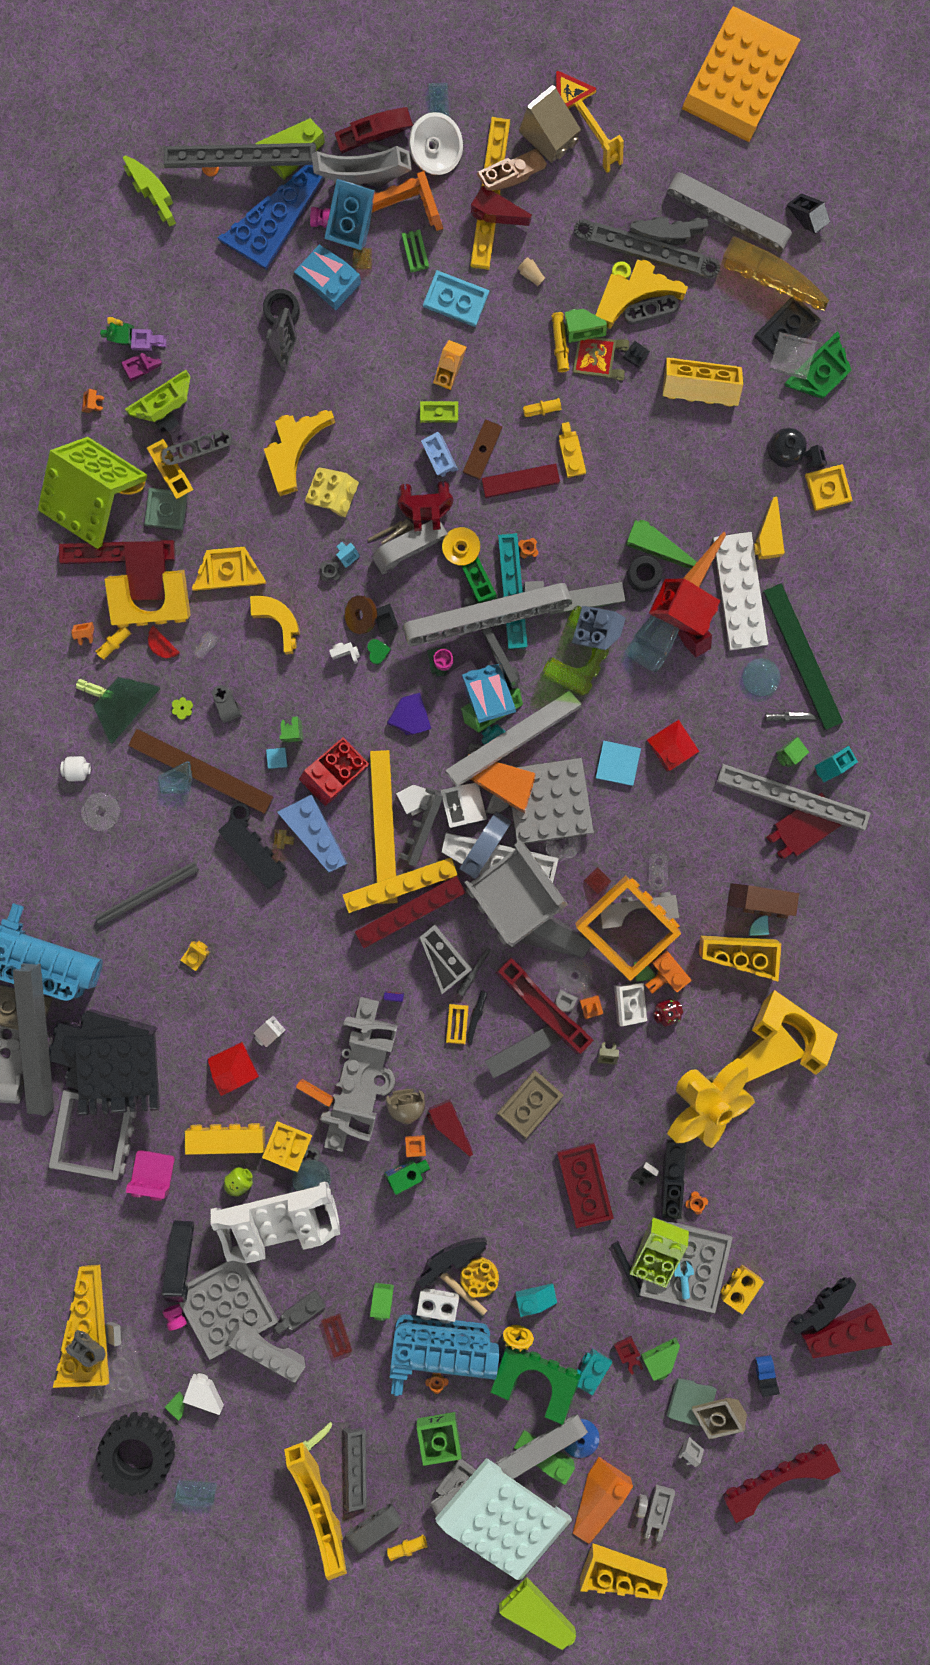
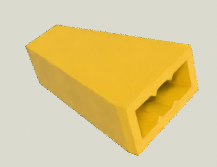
M781 1025L779 1031L769 1041L762 1037L759 1038L737 1058L748 1066L747 1083L802 1058L804 1051Z

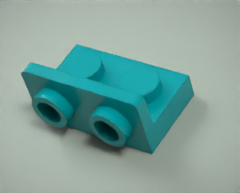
M592 1348L589 1353L586 1352L583 1356L581 1368L576 1370L578 1371L577 1374L582 1375L578 1387L593 1396L611 1366L612 1360Z

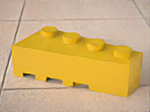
M700 936L699 955L702 959L779 982L781 943L778 940Z

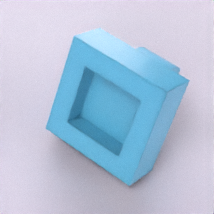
M341 542L336 546L339 550L336 556L345 568L360 557L352 543L345 546Z

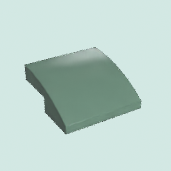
M677 1378L667 1417L701 1426L692 1411V1406L714 1401L717 1389L712 1386L696 1384L691 1380Z

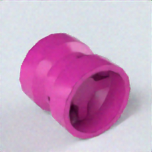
M311 207V227H318L320 225L327 228L331 208L321 210L318 207Z
M447 649L438 650L434 655L435 666L441 671L450 669L453 664L452 653Z
M180 1304L168 1307L162 1311L164 1318L168 1321L166 1325L169 1331L176 1330L187 1324L185 1317L182 1316L183 1310Z

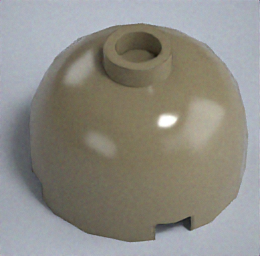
M414 1089L392 1092V1096L389 1098L388 1095L386 1098L388 1113L398 1122L403 1124L413 1123L422 1116L425 1110L424 1093L420 1090L419 1093H411Z

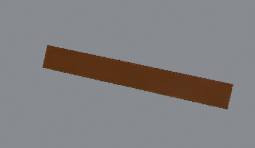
M136 729L128 745L266 814L274 798L139 729Z

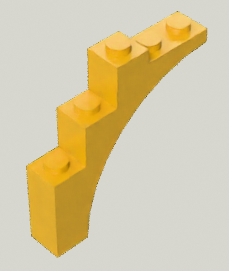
M303 1442L286 1448L284 1451L287 1468L297 1483L308 1509L319 1544L325 1576L329 1581L347 1574L341 1542L343 1537L340 1521L332 1511L329 1492L321 1482L318 1463Z

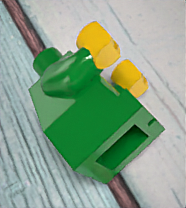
M107 317V323L110 326H106L107 330L100 331L101 338H107L108 341L122 345H131L134 325L123 323V321L116 320L113 317Z

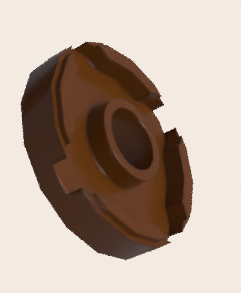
M354 596L348 601L345 608L346 624L354 633L366 634L370 632L376 624L374 623L375 618H377L376 606L372 599L366 596ZM360 611L363 613L362 619L360 618Z

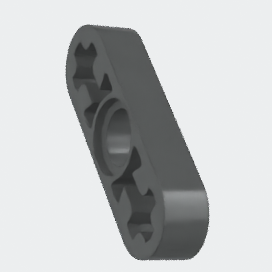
M666 295L629 305L625 309L624 320L628 324L634 325L671 315L677 310L678 300L673 295ZM667 301H669L670 304L673 303L672 309H669L668 306H665ZM649 305L654 306L656 313L648 314L646 307ZM630 311H633V313H639L636 315L635 319H633L632 316H628L630 314Z

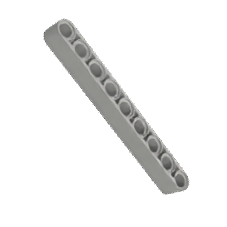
M559 583L408 621L402 626L408 646H418L564 609L572 604V599L567 585Z
M575 1414L566 1419L563 1425H556L495 1462V1464L501 1468L504 1474L514 1479L582 1438L588 1431L578 1414ZM466 1481L430 1503L436 1516H438Z

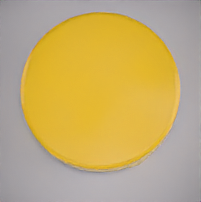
M473 1258L461 1270V1285L469 1296L473 1298L486 1297L497 1289L499 1282L498 1270L494 1263L486 1258Z

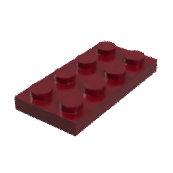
M595 1143L558 1151L557 1154L576 1228L614 1219Z

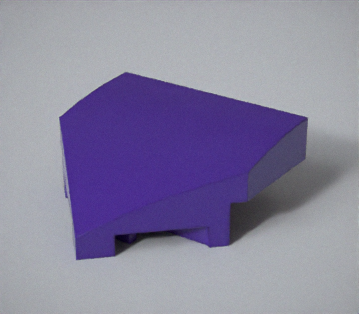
M420 693L401 698L396 703V707L387 721V724L395 726L406 735H414L431 729Z

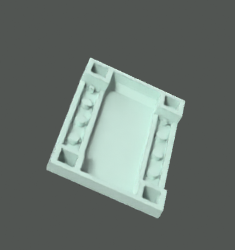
M487 1458L435 1518L437 1524L448 1535L516 1580L524 1578L572 1521L570 1515L557 1506L554 1508L504 1474L498 1465Z

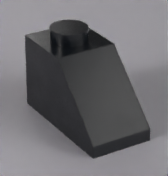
M801 193L787 204L789 210L804 229L817 233L830 223L825 203Z

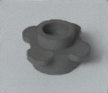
M323 562L320 565L322 569L321 579L323 581L328 579L336 581L340 578L338 574L339 564L337 562Z

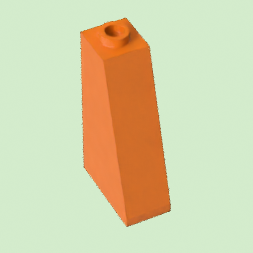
M495 762L470 780L515 809L525 813L536 774Z

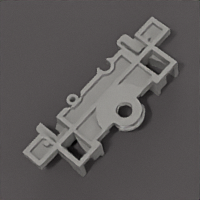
M360 997L356 1017H346L344 1020V1025L362 1030L361 1033L351 1032L349 1039L351 1049L345 1048L342 1051V1056L349 1058L344 1063L340 1081L336 1083V1086L342 1088V1093L340 1095H333L335 1099L333 1111H323L320 1118L323 1123L329 1124L325 1148L343 1152L347 1134L370 1141L377 1113L372 1112L376 1094L385 1096L394 1088V1074L390 1069L384 1068L383 1065L387 1051H392L398 1025L375 1020L379 1001ZM372 1029L392 1030L391 1039L371 1038ZM377 1075L385 1077V1084L383 1086H377L374 1083V1078ZM351 1116L362 1123L370 1125L368 1133L351 1128L349 1126Z

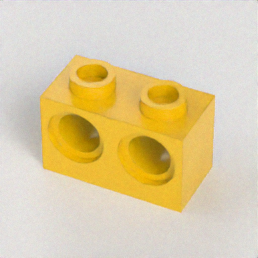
M741 1264L739 1268H735L732 1272V1279L729 1284L726 1283L722 1287L720 1297L723 1302L743 1315L764 1281L760 1276ZM749 1276L750 1280L748 1283H741L743 1277ZM735 1292H738L739 1297L735 1300H732L731 1295Z

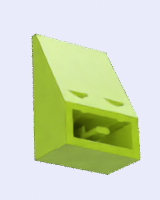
M652 1217L644 1233L630 1274L666 1288L688 1248L689 1231Z

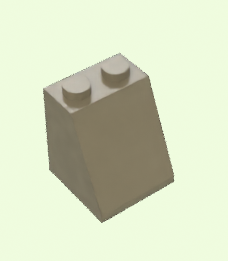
M553 85L527 106L519 132L551 163L557 158L561 159L567 149H572L576 146L581 131Z

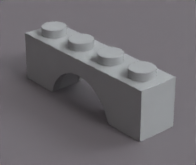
M670 892L659 893V897L653 898L652 902L656 906L660 904L667 913L665 915L669 919L679 918L676 895H671ZM632 897L621 898V902L618 903L613 901L599 914L601 928L622 926L625 916L630 911L637 908H648L640 900H633Z
M238 1320L228 1336L230 1347L294 1383L306 1367L302 1355L290 1348L281 1349L270 1344L258 1334L256 1329Z

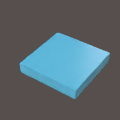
M603 741L595 778L633 786L641 748Z

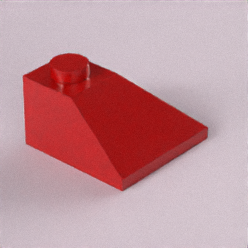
M679 719L647 739L648 744L667 772L699 752Z
M243 1042L208 1058L213 1081L221 1096L259 1077Z

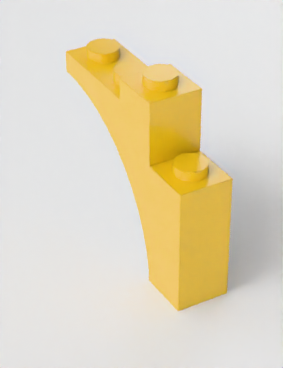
M637 259L630 280L619 274H611L596 316L605 320L607 328L611 329L617 318L629 305L645 299L673 295L677 299L683 300L688 286H685L681 281L669 280L662 274H653L654 265L647 260L640 261Z
M323 410L318 412L316 416L302 417L298 422H295L293 415H283L275 421L282 443H271L267 448H264V452L279 496L298 491L296 470L300 455L306 444L315 434L335 423L332 411Z

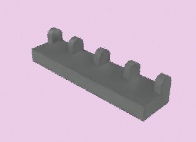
M426 787L425 792L431 794L427 804L420 803L419 805L421 809H424L420 821L413 820L412 825L418 827L413 839L407 837L405 841L411 844L407 854L400 853L399 856L401 859L407 860L409 865L415 867L443 799L439 790Z
M343 1428V1434L345 1435V1445L343 1446L345 1465L343 1469L345 1471L346 1483L344 1485V1490L346 1491L344 1508L348 1512L367 1508L366 1430L364 1428Z

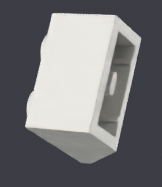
M471 783L441 790L450 828L487 820L478 784Z

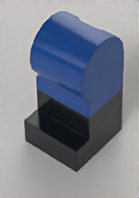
M771 1355L755 1357L758 1387L762 1397L779 1395L780 1392Z

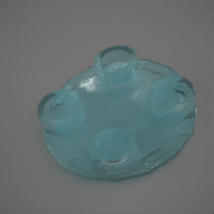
M760 658L754 659L747 664L743 670L742 678L745 687L752 695L765 696L777 689L781 676L775 663L768 659Z

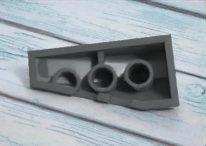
M284 308L273 323L272 330H268L266 337L270 349L284 372L287 371L297 339L288 308Z
M551 917L521 940L522 943L580 958L585 956L592 945L585 936L554 917Z

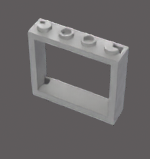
M69 1088L64 1090L49 1168L118 1180L124 1175L127 1167L124 1160L125 1156L129 1155L130 1145L128 1144V1139L132 1137L134 1126L131 1123L132 1118L136 1117L137 1111L130 1112L129 1107H127V1112L124 1113L113 1171L62 1162L73 1100H79L78 1090ZM97 1099V1103L102 1104V1099Z

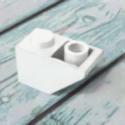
M412 785L396 793L407 815L411 813L414 816L422 812V809L419 807L420 803L427 804L431 795L425 792V788Z

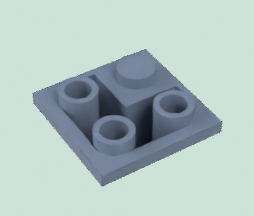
M582 606L572 643L606 650L621 637L626 618L615 611Z

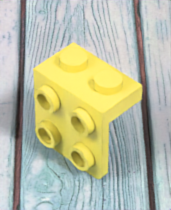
M320 467L316 470L305 502L310 505L330 509L337 515L346 517L359 482L347 473Z

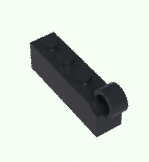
M236 803L230 810L232 819L218 831L265 887L271 889L287 875L285 872L287 868L280 860L277 862L273 858L274 852L268 846L264 847L261 844L262 838L256 831L252 833L249 830L248 826L250 824L247 820L251 816L250 808L246 804ZM240 806L246 809V816L243 819H238L235 816V810Z

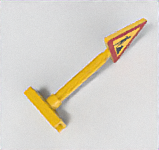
M556 71V89L568 109L572 106L577 108L602 145L603 168L606 173L610 172V164L615 161L619 165L623 164L624 140L620 135L611 140L608 139L582 102L584 99L595 94L596 88L565 73Z

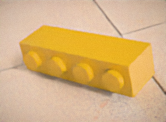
M259 1123L248 1124V1127H241L240 1124H229V1127H221V1124H211L210 1128H202V1125L196 1124L190 1125V1128L185 1131V1155L263 1153L265 1150V1126H260Z

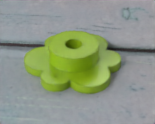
M184 697L174 700L172 702V713L183 720L186 716L192 714L193 703L189 700L186 701Z

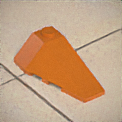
M600 1457L597 1458L588 1472L573 1529V1534L588 1544L591 1543L622 1505L633 1488L632 1480L629 1476Z

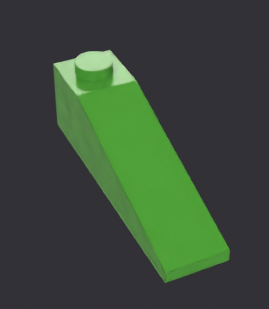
M635 520L626 546L690 570L697 563V561L656 528L650 526L649 522Z

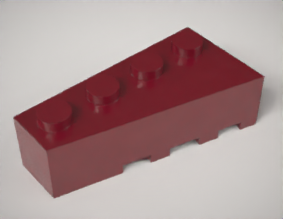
M871 1303L833 1319L818 1331L812 1328L801 1333L806 1348L813 1358L892 1345L879 1313Z

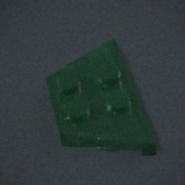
M118 676L93 704V707L111 744L114 743L146 706L160 687Z

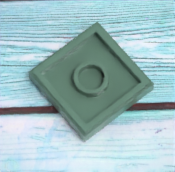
M149 488L144 525L146 527L183 531L188 493L176 499L170 490Z

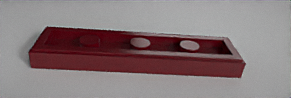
M555 463L482 478L485 498L560 484L557 464Z

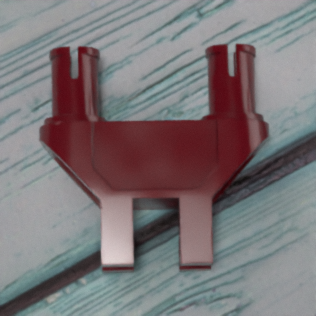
M442 481L438 482V494L412 495L410 484H406V489H404V484L400 485V497L397 501L398 507L404 515L413 520L414 532L422 531V520H432L433 530H441L440 519L450 510L453 504V496L449 491V482L444 481V487L442 486Z

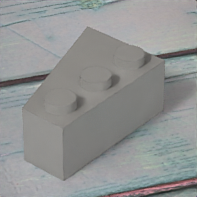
M435 924L420 936L440 991L443 994L469 973L472 968Z

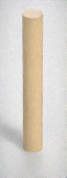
M445 1273L439 1276L481 1316L487 1312V1309L475 1298L469 1296L463 1287L449 1274Z

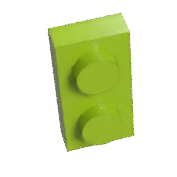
M420 401V423H458V401Z

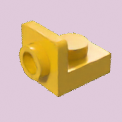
M199 940L198 942H191L190 947L180 961L197 971L210 953L207 950L208 946Z

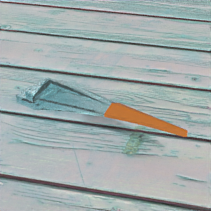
M725 532L718 537L684 577L686 580L700 587L726 537ZM651 615L634 635L635 638L624 654L657 673L667 659L680 628Z

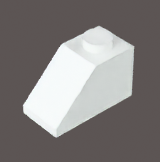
M272 1016L254 1032L256 1035L254 1038L261 1046L265 1045L267 1047L285 1029Z
M193 1374L183 1402L220 1415L224 1404L213 1381L204 1374Z

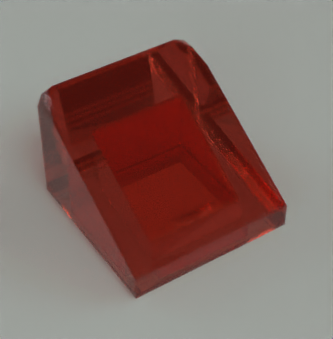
M598 867L584 880L596 894H599L611 882Z

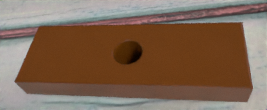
M485 419L464 467V474L481 480L503 426ZM485 448L486 452L482 453L479 450Z

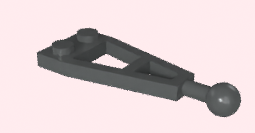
M473 595L466 597L464 600L465 607L478 604ZM490 627L481 629L510 689L519 688L520 675L516 667H511Z

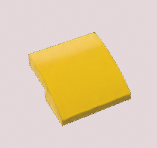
M277 1121L262 1158L298 1172L312 1135Z

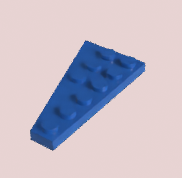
M305 165L286 184L279 186L275 193L271 196L268 195L246 213L242 220L238 223L235 222L230 230L218 236V241L267 270L325 177L314 174L313 165Z

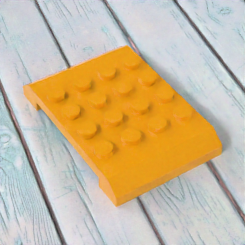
M733 6L685 99L682 109L750 142L801 39Z

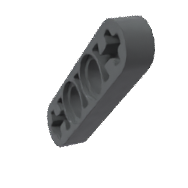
M221 429L167 447L161 451L160 459L165 465H174L230 445L232 435L228 430ZM220 433H222L223 436H227V439H225V444L223 443V441H219L214 444L213 439L219 438L221 436ZM202 439H207L210 442L209 449L204 450L201 448L200 441ZM184 445L191 446L192 454L190 456H186L183 453L182 448ZM178 447L179 455L172 457V462L169 459H165L167 451L170 454L177 452L175 448Z

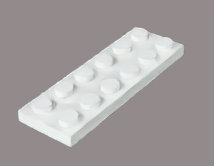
M752 532L726 535L715 558L729 651L767 646L768 640ZM718 537L713 538V543L718 539Z

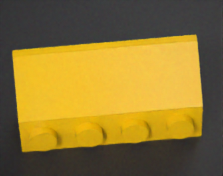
M666 358L663 396L669 399L681 398L690 402L696 400L704 401L707 404L739 405L743 388L742 367Z

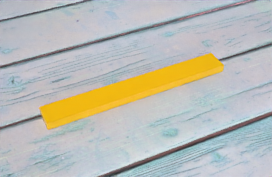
M491 118L484 169L505 159L510 119ZM492 190L500 195V190ZM477 220L471 259L472 268L489 270L496 223Z
M389 750L370 751L377 882L396 876ZM394 897L378 904L398 903V899Z

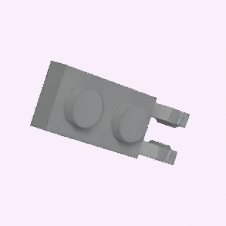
M655 1484L646 1519L644 1539L649 1540L652 1527L657 1528L655 1542H661L675 1495L674 1489Z

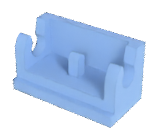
M439 432L421 440L438 476L444 477L447 472L458 470L443 436Z

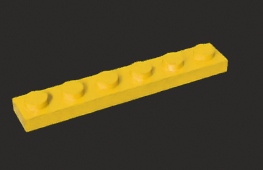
M450 857L342 894L348 913L452 878L457 876V872Z

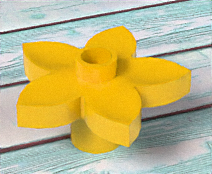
M737 1058L720 1071L713 1083L696 1069L685 1073L677 1083L676 1092L690 1107L676 1118L667 1134L676 1143H685L698 1137L706 1146L713 1148L724 1133L726 1124L732 1118L744 1113L755 1103L753 1097L743 1089L748 1078V1066Z

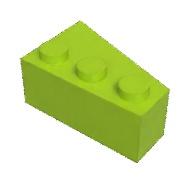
M309 118L255 144L315 143L317 151L325 143L323 131ZM300 165L271 167L285 180Z

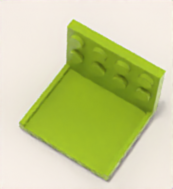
M82 438L50 450L38 511L95 548L102 547L114 494L145 482L147 474L91 438Z

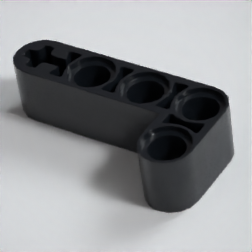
M173 1221L162 1290L163 1298L167 1302L186 1303L188 1295L186 1281L194 1234V1221Z

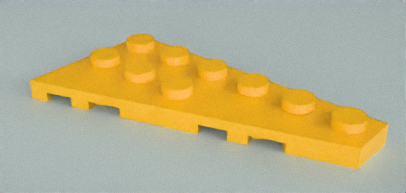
M86 1265L79 1267L74 1288L75 1296L70 1306L71 1314L65 1329L61 1347L62 1355L56 1371L58 1373L53 1388L103 1386L109 1384L100 1265ZM77 1330L87 1333L105 1349V1358L102 1362L91 1367H85L66 1352V1347L68 1344H71L74 1339V1333Z

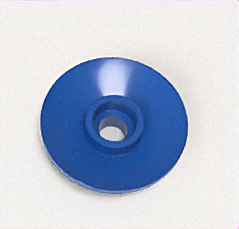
M581 1419L588 1431L582 1437L584 1442L578 1443L575 1441L564 1448L569 1455L576 1458L590 1456L599 1445V1432L596 1426L586 1419Z

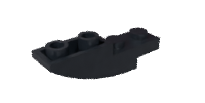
M666 1139L662 1180V1218H682L686 1142L676 1143L674 1140Z
M486 1238L463 1240L440 1250L428 1259L427 1264L430 1268L418 1277L417 1283L422 1288L426 1285L429 1287L437 1280L436 1277L441 1272L445 1274L451 1269V1264L456 1269H459L461 1266L463 1268L472 1261L471 1258L475 1254L480 1255L486 1250Z
M843 1277L832 1288H824L820 1292L821 1294L817 1296L821 1302L820 1304H813L808 1308L807 1312L796 1314L791 1318L792 1321L789 1322V1325L794 1333L797 1335L810 1326H813L818 1331L831 1322L851 1298L857 1285L851 1277Z

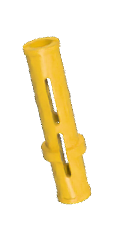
M556 312L551 315L555 341L554 355L557 359V371L567 372L570 370L568 363L569 348L566 344L564 314L562 312Z

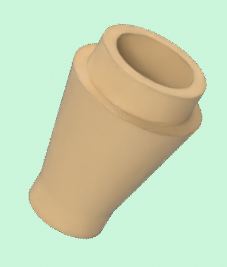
M528 257L517 268L520 271L519 274L533 282L537 287L545 279L534 260H530Z

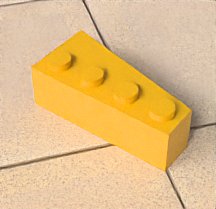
M592 1543L580 1576V1591L596 1590L597 1593L605 1594V1592H615L621 1596L633 1594L640 1598L661 1600L668 1583L665 1568Z

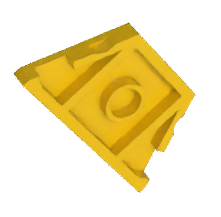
M245 547L206 550L203 563L198 570V576L192 585V590L200 591L266 584V580Z

